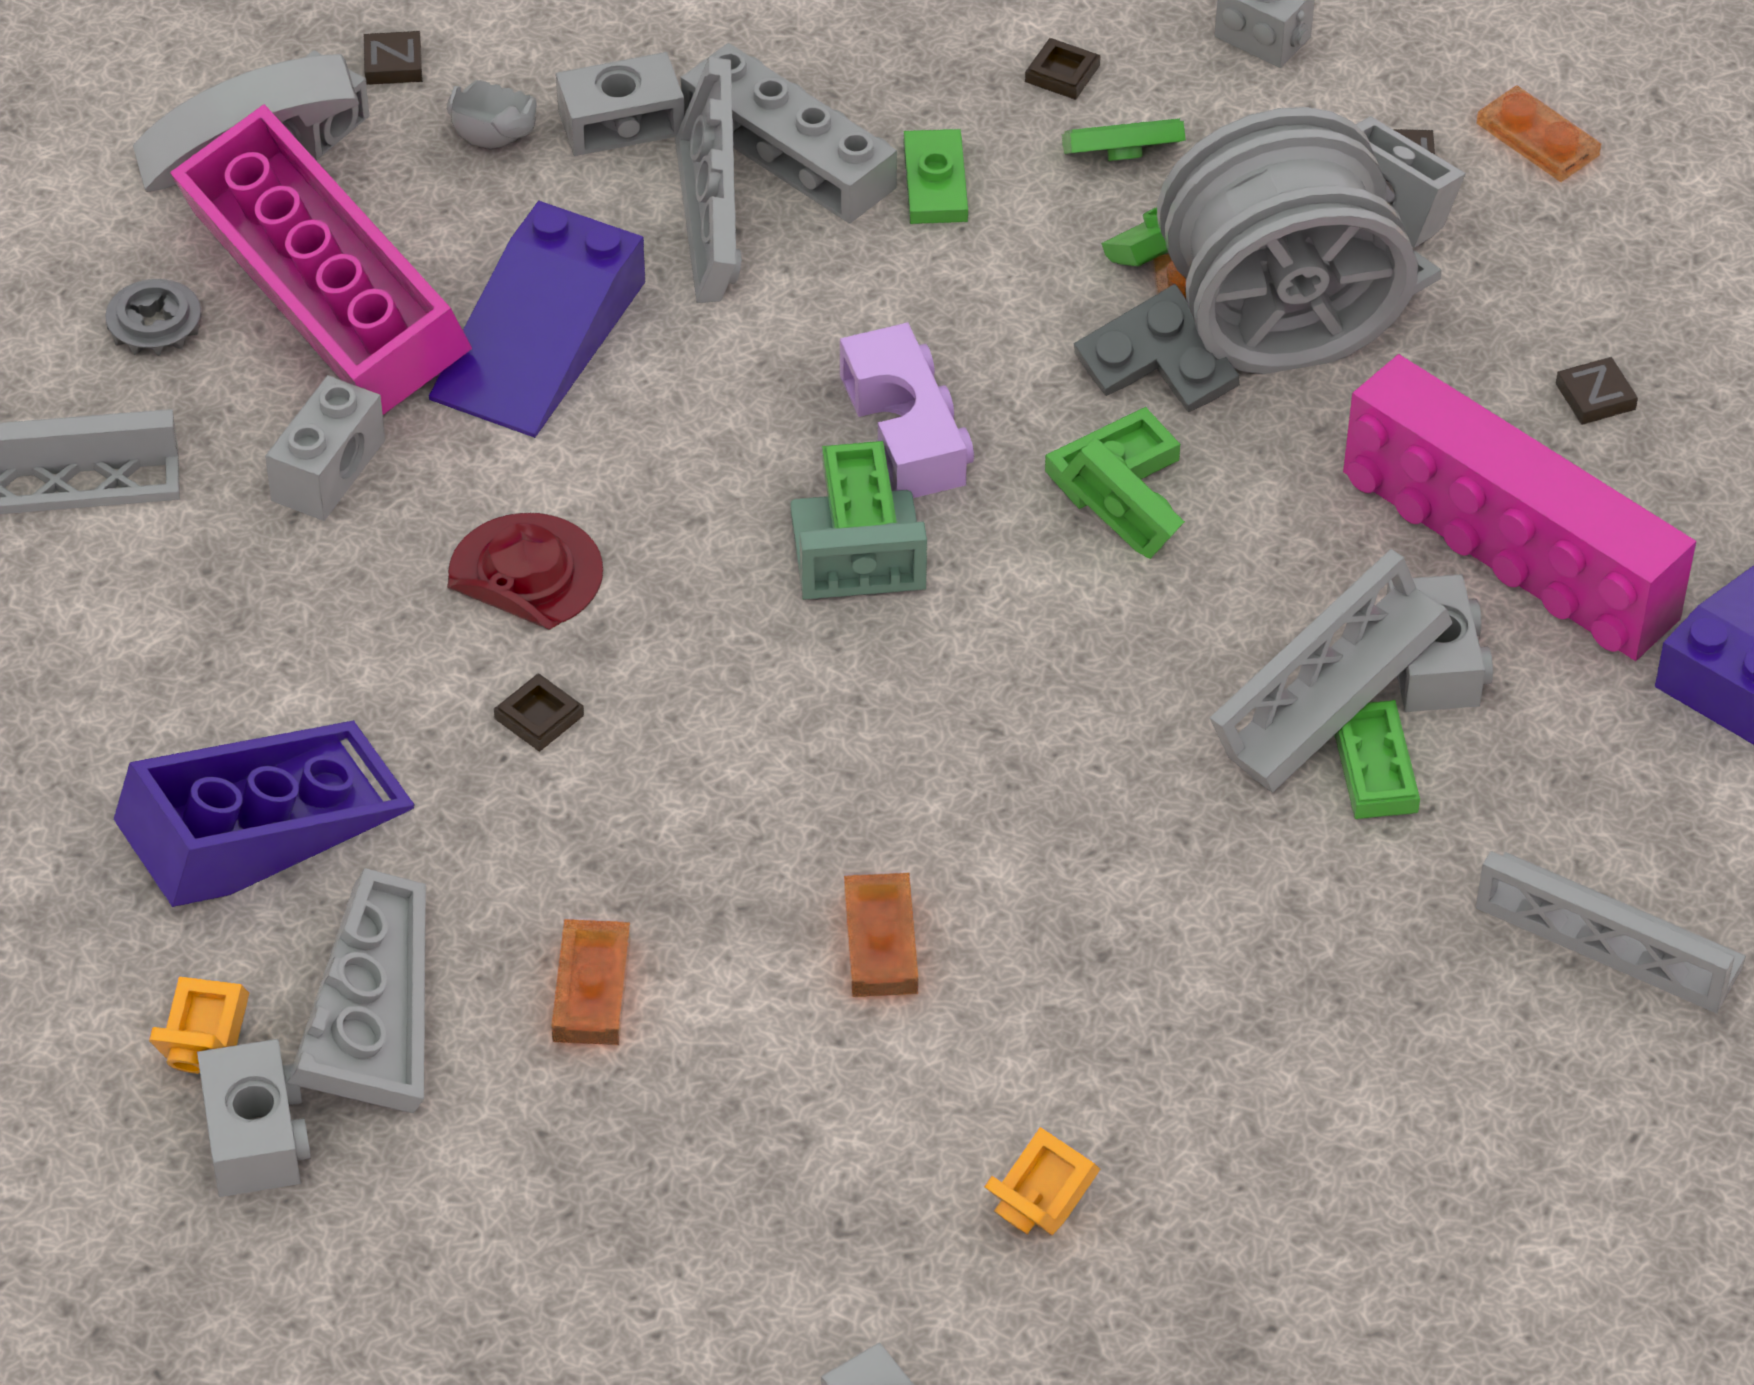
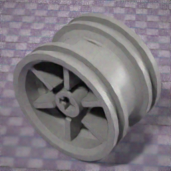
M1309 107L1277 108L1248 115L1220 127L1197 142L1176 162L1163 182L1157 201L1158 225L1177 271L1186 278V302L1194 318L1196 329L1206 350L1213 353L1217 359L1227 357L1235 369L1244 372L1269 374L1335 362L1355 353L1378 338L1397 320L1411 300L1418 281V260L1398 212L1386 202V182L1366 134L1347 118L1332 111Z

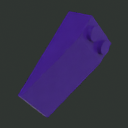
M538 200L510 238L463 329L472 349L440 373L429 394V400L536 438L645 284L643 236Z
M1754 565L1699 604L1663 642L1655 682L1657 689L1753 745Z
M353 720L130 762L113 820L170 905L176 907L234 894L414 809L415 804ZM347 738L391 800L383 801L340 741Z

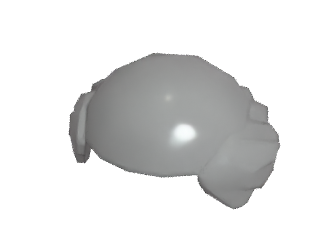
M475 80L462 92L460 86H454L452 94L447 101V112L451 116V122L457 134L479 148L495 149L505 147L516 141L517 138L527 136L533 131L536 122L537 103L535 97L527 96L522 91L514 93L511 88H502L498 84L491 85L490 82Z

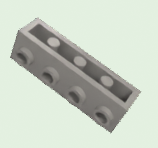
M727 43L710 55V57L731 60L733 148L849 224L897 188V150L892 148L884 139L875 137L850 121L840 111L831 109L806 93L798 84L789 82L764 66L757 58L745 54L730 43ZM708 58L681 77L684 114L687 111Z

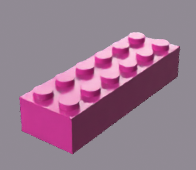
M265 104L170 172L194 214L342 381L381 395L383 415L472 349L450 306Z
M1397 354L1352 393L1343 472L1348 475L1351 483L1357 489L1364 493L1374 492L1395 505L1399 514L1406 521L1412 524L1422 523L1444 537L1445 542L1454 552L1464 556L1470 554L1492 568L1494 574L1502 583L1510 587L1520 586L1542 601L1549 613L1559 619L1569 618L1591 632L1596 642L1608 651L1616 652L1619 650L1634 661H1637L1681 620L1696 540L1400 354Z

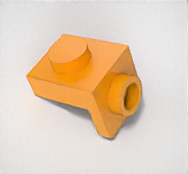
M179 976L166 1028L152 1027L149 1042L167 1058L166 1063L170 1067L188 1073L200 1074L197 1052L237 1045L250 993L242 984Z
M1040 1127L1004 1180L1001 1182L994 1176H991L984 1187L1001 1200L994 1212L1027 1235L1035 1224L1050 1235H1053L1064 1224L1101 1169L1095 1163Z

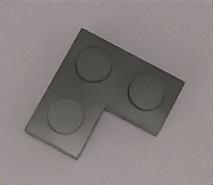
M1176 284L1073 343L1076 356L1105 396L1131 385L1157 369L1185 409L1191 412L1240 385L1239 374L1227 357L1217 359L1213 353L1206 350L1196 329L1195 321L1189 310L1186 298Z

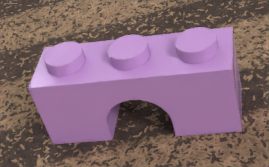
M907 322L840 338V377L858 417L879 412H891L901 415L898 418L878 422V441H883L891 491L909 490L912 492L913 498L965 486L967 464L973 463L974 451L967 429L965 427L958 429L954 422V407L948 388L945 385L938 386L934 379L935 369L927 344H918Z

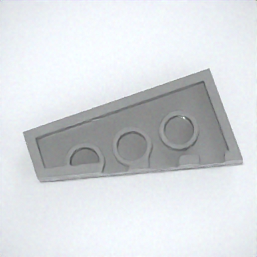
M709 56L675 138L696 303L720 302L728 284H735L738 280L742 262L741 251L736 249L731 60Z
M364 868L354 883L287 1081L288 1084L409 1113H414L424 1100L426 884Z

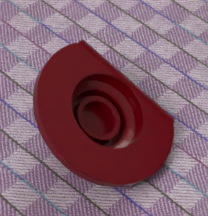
M515 513L487 521L462 539L454 550L449 563L447 587L550 630L579 614L594 599L603 578V561L593 539L577 525L548 514Z

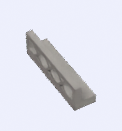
M173 409L0 423V514L180 500L179 450ZM166 465V484L139 486L128 478L140 467ZM83 471H96L107 478L94 490L78 491L67 484L71 478ZM33 474L46 483L32 495L16 496L5 488L17 477L33 476Z
M1390 549L1210 717L1228 758L1272 793L1453 624L1447 608L1416 588L1403 556ZM1392 580L1394 588L1374 605L1378 592ZM1344 623H1347L1342 637L1329 647L1333 634ZM1299 665H1302L1297 679L1284 689L1288 676ZM1253 708H1256L1252 721L1238 733L1235 725Z
M1490 851L1482 864L1476 909L1714 1013H1718L1743 969L1746 955L1512 854L1504 852L1502 856Z

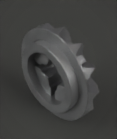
M148 279L133 283L120 290L110 300L105 317L107 329L110 330L115 345L128 344L134 355L144 348H152L160 356L164 346L172 345L183 349L187 335H198L199 319L202 317V312L197 296L185 285L167 279ZM163 307L165 320H156L152 325L145 326L143 317L151 318L156 312H160Z

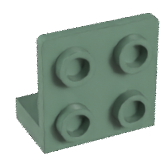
M909 490L892 491L897 523L849 528H833L828 496L792 500L790 503L802 599L925 590L927 536L924 521L917 522L912 492Z

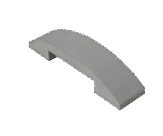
M342 54L304 57L261 67L221 82L168 112L143 133L133 145L146 192L166 189L176 185L175 180L170 174L172 170L263 104L281 122L298 115L306 127L359 105L347 63Z

